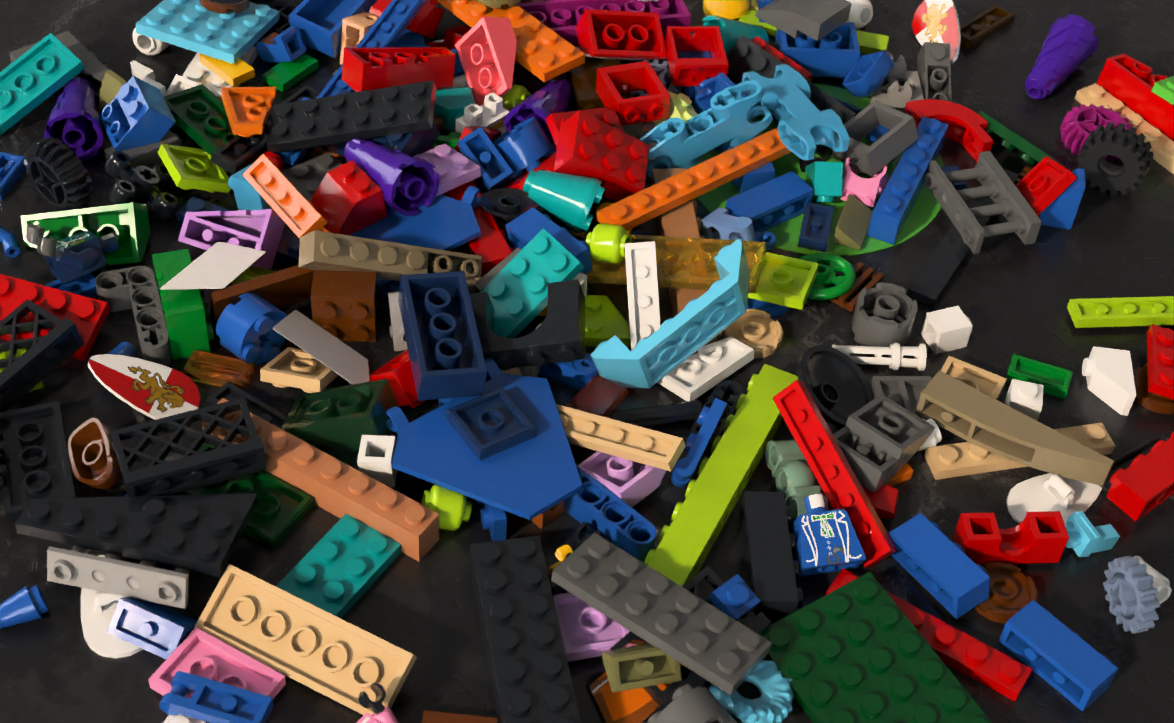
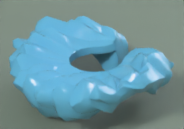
M762 660L744 680L759 688L761 697L757 699L744 698L736 690L732 695H729L714 684L709 686V691L725 710L732 713L743 723H781L787 718L788 712L792 711L793 691L790 684L792 680L782 675L774 661Z

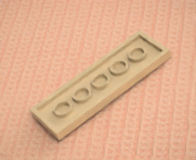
M231 564L227 566L195 625L198 629L260 663L362 715L366 712L372 715L374 711L372 708H365L359 703L360 692L365 691L369 699L375 701L376 695L370 685L373 683L381 684L386 691V697L382 704L389 706L391 709L417 658L412 653Z

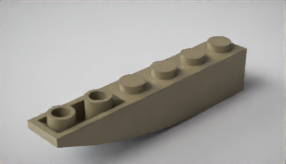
M314 230L300 237L298 268L327 271L377 272V279L400 281L401 275L464 271L467 286H474L481 279L482 256Z
M940 370L921 392L915 413L925 419H933L938 426L974 445L1034 469L1058 474L1065 478L1103 486L1107 480L1114 460Z

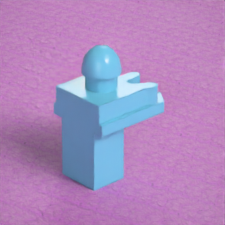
M1083 511L1073 512L1066 522V531L1069 539L1065 547L1073 548L1078 557H1089L1091 553L1112 550L1120 537L1111 524L1094 527Z

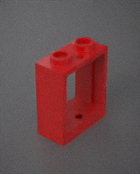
M667 26L665 47L673 86H699L702 81L718 76V73L721 72L727 76L729 64L719 26ZM710 51L712 58H678L677 52Z
M648 61L597 68L596 92L605 107H615L622 126L668 119L670 94ZM646 90L649 94L622 99L620 95L621 93Z

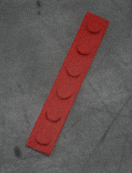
M795 380L772 399L832 509H844L847 511L866 557L863 565L865 568H871L897 551L806 385L801 380Z
M842 568L828 588L826 595L859 578V576ZM887 592L944 664L1016 701L1032 672V668Z

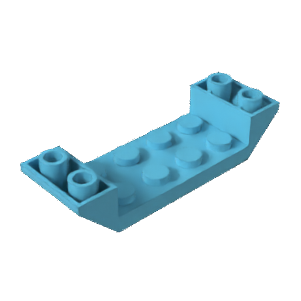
M739 239L731 245L724 246L718 255L714 257L720 280L714 282L709 290L698 299L691 300L684 310L674 318H669L663 322L660 329L650 337L640 340L632 351L616 335L608 341L601 342L596 347L595 351L590 355L606 387L651 388L746 313L750 271L743 243Z

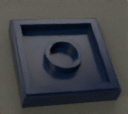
M502 387L446 410L445 418L479 460L537 437L535 425Z

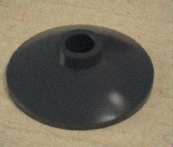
M498 188L487 191L481 196L480 200L481 207L486 212L499 216L506 221L514 220L532 207L536 210L538 209V204L528 197V193L514 188Z

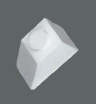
M1093 346L1089 358H1085L1082 364V375L1086 376L1087 388L1120 415L1128 416L1136 397L1130 351Z

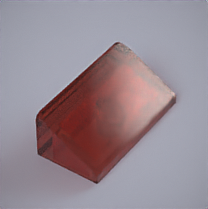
M595 376L566 407L606 417L627 396L628 391L603 377Z

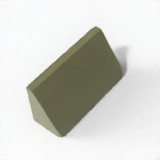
M852 194L848 195L836 225L833 243L860 250L869 228L873 211Z
M643 644L602 651V659L612 692L682 681L681 663L665 654L659 647Z

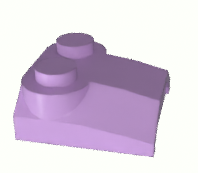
M599 451L577 465L630 507H633L661 485L666 470Z

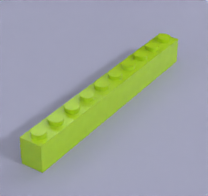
M764 364L759 374L754 373L748 384L747 395L742 393L739 397L735 409L737 411L736 414L728 416L724 425L723 436L717 435L711 448L712 455L710 458L704 457L698 470V479H691L685 492L686 499L684 503L679 501L675 506L671 525H664L658 538L659 545L657 549H650L644 564L681 587L698 574L763 457L767 443L773 439L783 421V417L772 398L795 380H798V376Z

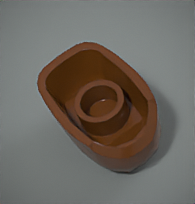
M93 417L82 423L69 437L68 453L70 464L77 480L96 489L109 490L123 480V475L110 428L101 420Z

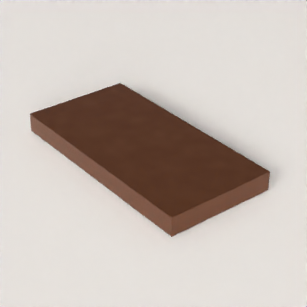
M298 265L212 291L210 322L212 323L213 330H216L218 319L223 310L230 303L235 305L242 300L239 296L244 293H257L278 309L311 300L314 270L298 268Z

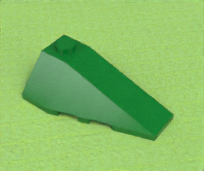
M134 202L21 216L23 244L37 248V245L30 244L26 239L29 224L44 227L43 237L49 238L51 235L55 238L63 239L85 231L92 232L97 238L113 233L119 250L104 255L108 265L142 262L150 236L147 205Z

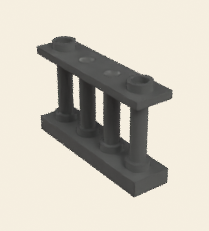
M990 151L980 152L977 165L970 169L944 173L936 160L930 161L928 172L925 174V185L935 196L973 254H979L983 239L991 236L1015 232L1024 245L1036 242L1042 221ZM977 179L982 184L979 187L956 190L952 185L953 182ZM989 196L995 204L968 208L964 200ZM1002 214L1008 222L981 226L976 218Z

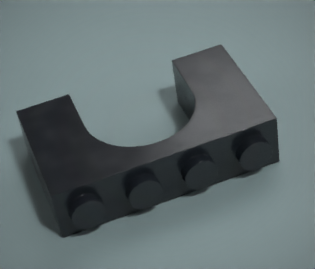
M579 279L548 283V309L543 323L532 333L520 338H503L494 334L495 309L488 293L469 294L484 359L492 358L500 370L585 359V296Z

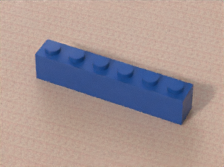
M926 117L921 119L916 129L919 139L905 149L873 209L867 236L892 245L895 244L925 185V174L928 172L930 161H937L943 149L948 124Z

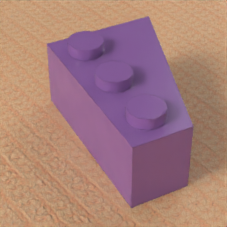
M273 209L186 212L178 241L204 250H208L216 242H224L266 251L251 266L272 269L285 222Z

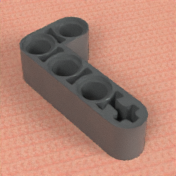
M135 266L99 274L95 279L98 300L109 304V312L132 309L143 360L168 367L172 362V354L153 270L147 266Z

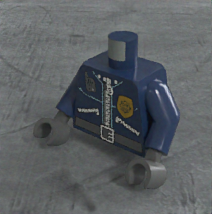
M29 224L27 227V241L32 245H37L38 253L45 255L51 273L61 284L105 267L107 262L104 255L119 250L113 233L97 238L92 232L85 231L58 239L51 235L49 238L43 237L45 228L42 226Z

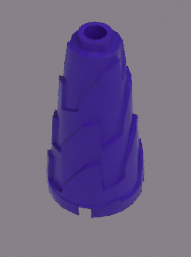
M1068 14L1063 19L1060 16L1051 25L1035 64L1024 83L1029 97L1043 99L1047 95L1050 96L1059 84H1062L1072 72H1075L1083 62L1095 53L1099 45V35L1095 38L1093 33L1096 28L1085 18Z
M75 77L67 83L51 111L44 138L53 137L54 139H60L63 144L69 145L72 152L75 151L76 156L82 162L90 160L98 154L99 148L103 146L104 138L103 127L99 117L100 113L97 112L95 92L89 80Z
M552 79L546 86L509 111L503 127L506 125L507 131L505 133L507 134L513 130L514 126L524 120L534 117L554 146L555 143L545 118L552 113L568 112L569 105L573 100L571 98L573 95L572 85L565 79Z
M353 138V140L347 143L344 150L346 160L348 162L353 160L382 190L384 201L397 213L403 216H415L422 213L418 208L423 205L427 207L431 205L439 189V174L434 171L433 168L435 166L425 159L415 158L399 150H391L361 138Z

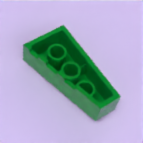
M182 249L152 254L155 278L168 331L172 359L177 360L210 354L209 341L214 340L212 323L206 322V319L210 318L207 302L201 299L205 298L204 290L160 289L194 261H191L189 250Z

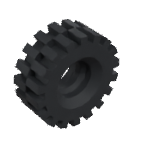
M1108 123L1105 128L1101 125L1095 131L1093 130L1077 157V162H1080L1077 168L1085 170V181L1088 179L1091 181L1089 186L1094 189L1097 185L1100 187L1099 191L1103 193L1106 190H1110V195H1117L1118 191H1121L1122 195L1128 194L1130 189L1132 191L1136 190L1139 184L1141 185L1153 162L1151 161L1153 151H1150L1152 146L1150 142H1143L1146 136L1143 133L1136 135V128L1131 126L1130 130L1125 129L1126 124L1119 123L1118 127H1114V123ZM1104 156H1116L1122 160L1124 166L1111 165Z

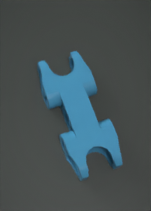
M780 64L775 66L774 78L762 77L755 71L743 73L742 82L757 80L763 88L764 95L762 99L753 107L766 106L779 121L778 135L789 151L800 159L807 161L814 159V152L818 144L828 146L835 152L848 151L850 138L841 118L832 109L822 111L817 109L810 101L811 91L809 84L799 72L787 64ZM752 89L744 93L746 96H749L755 93L756 90Z
M750 80L727 87L711 98V108L685 122L680 118L668 119L641 137L639 140L646 144L657 143L656 146L649 149L648 159L656 158L647 168L646 172L649 178H652V169H660L668 166L667 169L686 168L687 170L699 164V156L725 143L728 146L736 147L753 139L767 128L773 120L772 114L766 106L753 107L764 95L763 88L758 81ZM752 89L756 90L752 95L742 98L744 92ZM759 115L765 116L764 119L759 122L751 121L753 118Z

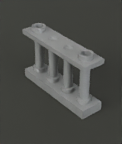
M51 546L47 549V581L183 609L188 605L189 573L191 572L189 570L175 568L173 571L154 568L157 563L143 560L139 564L120 561L124 556L110 553L105 557L87 554L90 549L74 546L71 550Z

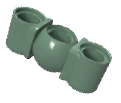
M795 440L769 441L765 448L766 464L772 470V476L776 477L777 491L784 493L785 506L791 507V524H793L799 515L807 514L804 498L814 494H823L821 493L822 489L819 485L817 486V479ZM824 495L827 511H829L828 501Z

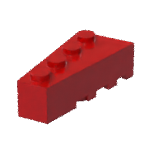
M446 47L344 48L342 80L355 92L432 80L437 90H441L443 87L453 86L456 54Z
M1124 53L1107 58L1096 84L1103 87L1105 91L1120 100L1149 124L1159 129L1169 139L1174 140V105L1151 92L1155 82L1166 79L1168 76L1152 74L1153 69Z

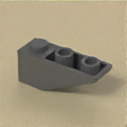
M924 42L917 55V68L924 99L952 102L950 43Z

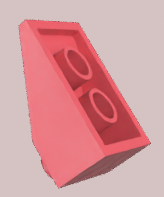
M482 17L455 44L475 104L479 106L484 104L486 95L495 93L502 98L512 89L517 40L509 18Z

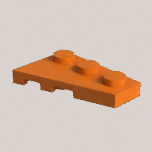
M221 87V98L233 135L251 137L254 134L263 133L276 99L277 87Z

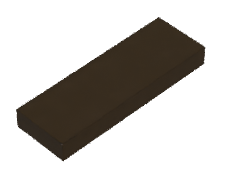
M997 4L960 26V45L970 50L1012 24L1015 15Z

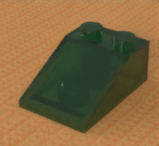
M387 378L325 389L317 393L299 394L281 429L304 441L357 452L360 448L362 435H390L391 430L386 425V421L390 417L387 416L386 411L398 406Z

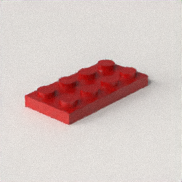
M0 274V321L28 299L63 321L67 318L75 323L84 345L74 352L70 358L86 361L109 313V304L105 301ZM29 312L20 320V323L35 321V315ZM53 328L41 329L40 337L45 336ZM34 330L20 332L18 340L33 338ZM11 334L2 335L0 339L11 341Z

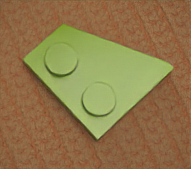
M586 295L585 346H598L601 342L608 341L616 335L626 347H631L630 325L606 295Z

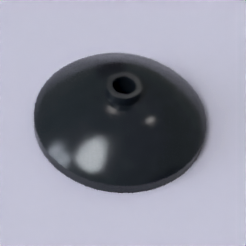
M817 345L809 348L800 357L797 367L798 380L804 382L824 420L829 424L842 429L845 427L851 414L875 399L870 383L862 370L841 351L829 346Z

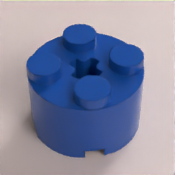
M534 117L513 127V130L507 134L503 133L492 142L512 169L513 175L511 180L519 176L524 168L528 172L531 169H535L542 163L540 158L544 159L556 151L543 128Z
M244 293L239 296L242 300L235 305L230 303L223 310L216 325V335L220 337V345L246 364L259 365L264 362L269 363L280 354V348L286 339L276 332L273 327L287 317V315L257 293Z

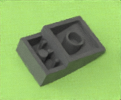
M774 0L758 10L755 16L794 38L804 33L818 41L849 20L852 3L846 0Z
M881 394L851 414L845 427L834 433L833 436L860 484L874 493L886 484L914 456L932 434L935 427Z

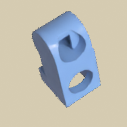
M719 207L701 220L705 243L724 247L731 245L739 239L743 243L744 250L754 246L756 243L753 223L748 217L729 215L728 209ZM711 227H714L715 229H717V231L714 232L713 234H712V231H711Z

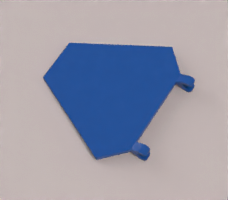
M469 186L461 201L444 195H438L429 207L423 205L418 208L422 213L415 216H403L384 201L387 217L349 236L451 251L481 236V231L473 212V208L480 205L481 198L477 196L480 189ZM377 279V287L391 280Z
M492 358L484 359L487 375L483 395L502 387L535 425L537 437L483 460H479L445 418L447 409L479 396L455 398L410 423L398 406L386 411L387 416L390 417L386 421L387 427L391 431L398 433L391 466L393 469L528 520L533 519L582 489V482L547 378L503 374Z

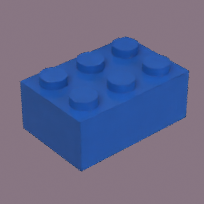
M845 22L818 41L804 33L794 38L779 29L776 31L775 48L812 73V77L846 78L853 65L860 58V48L854 22Z

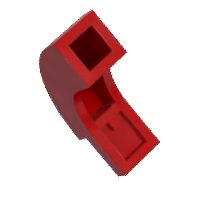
M937 99L906 102L904 113L914 117L916 129L923 117L936 119L949 125L946 137L962 145L976 162L980 152L991 151L994 141L985 132L988 122L973 110L953 102Z

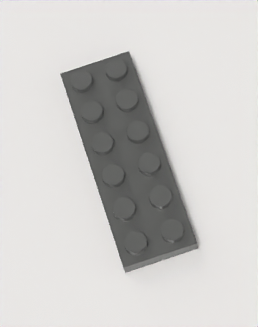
M593 533L552 572L551 581L654 647H659L665 654L729 695L733 694L770 651L772 642L596 533Z

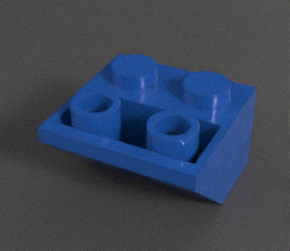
M132 76L126 84L121 86L118 94L110 104L103 108L99 116L114 150L117 151L157 143L176 122L160 89L135 76Z

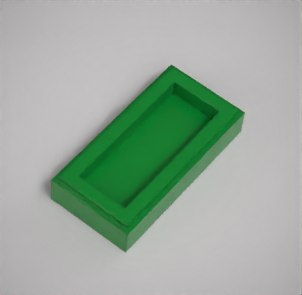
M303 53L291 62H280L263 74V82L271 87H277V90L285 92L318 69V60Z
M1013 354L1007 371L1006 382L1011 383L1012 379L1041 384L1044 385L1043 393L1065 399L1073 371Z

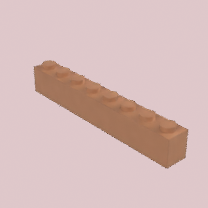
M222 398L217 404L227 402L228 400ZM241 411L227 413L223 419L236 423L242 415ZM250 412L258 437L261 438L264 446L267 466L265 471L315 497V505L341 519L345 514H348L400 543L401 552L418 562L439 540L438 513ZM202 420L204 430L209 423ZM217 426L210 435L223 440L230 430ZM237 434L231 443L237 444L251 439Z

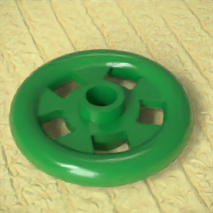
M815 253L798 258L819 263L818 273L807 299H834L847 293L855 284L856 272L854 267L840 256L828 253ZM842 271L844 273V276H835V272Z

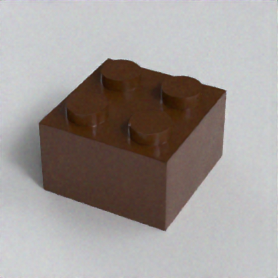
M314 270L311 289L312 321L340 341L376 342L378 325L377 272Z

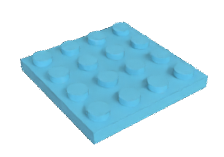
M163 0L136 23V33L234 64L279 21L280 11L271 9L264 4L258 5L250 2V6L240 13H234V10H227V13L220 14L204 8L200 4V0Z

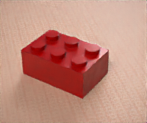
M579 110L560 125L554 172L602 180L600 186L605 188L602 196L618 202L645 189L649 145Z

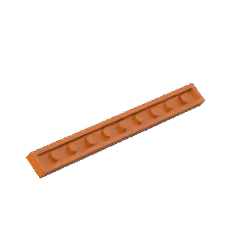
M777 127L597 211L596 220L599 223L621 225L626 230H630L772 162L791 151L780 140Z

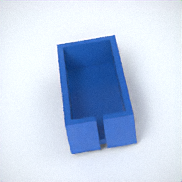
M303 0L288 15L290 27H297L305 45L335 58L341 52L342 20L355 14L369 12L371 6L377 0Z

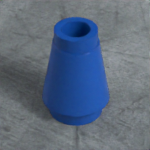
M26 585L0 604V629L40 619L43 613L49 611L47 602L38 585L30 588Z

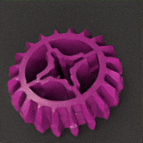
M1081 104L1079 108L1073 107L1064 116L1060 127V141L1065 143L1064 148L1072 149V154H1079L1089 134L1093 130L1095 131L1097 127L1103 125L1105 128L1108 123H1114V127H1118L1119 123L1126 124L1125 129L1130 130L1133 125L1128 123V118L1121 117V112H1114L1112 108L1107 109L1103 105L1097 107L1094 104H1090L1087 107ZM1113 155L1104 156L1108 162H1113L1114 159H1119L1118 157Z

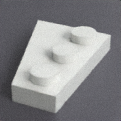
M733 337L716 341L700 348L698 353L691 355L657 383L686 401H694L754 359V349Z

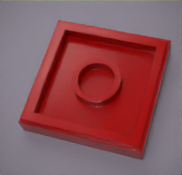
M1045 156L1015 186L1038 216L1077 177L1070 170Z

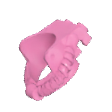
M847 157L846 163L843 165L841 200L846 201L848 195L852 194L866 206L874 207L875 199L884 191L890 179L886 174L888 166L884 165L883 170L880 169L872 176L873 178H861L856 174L862 171L850 166V158Z

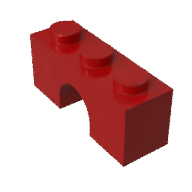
M1060 511L1027 512L1022 523L1009 529H999L994 512L961 513L953 535V542L959 544L965 551V554L976 565L1000 561L1009 564L1059 563L1069 539Z

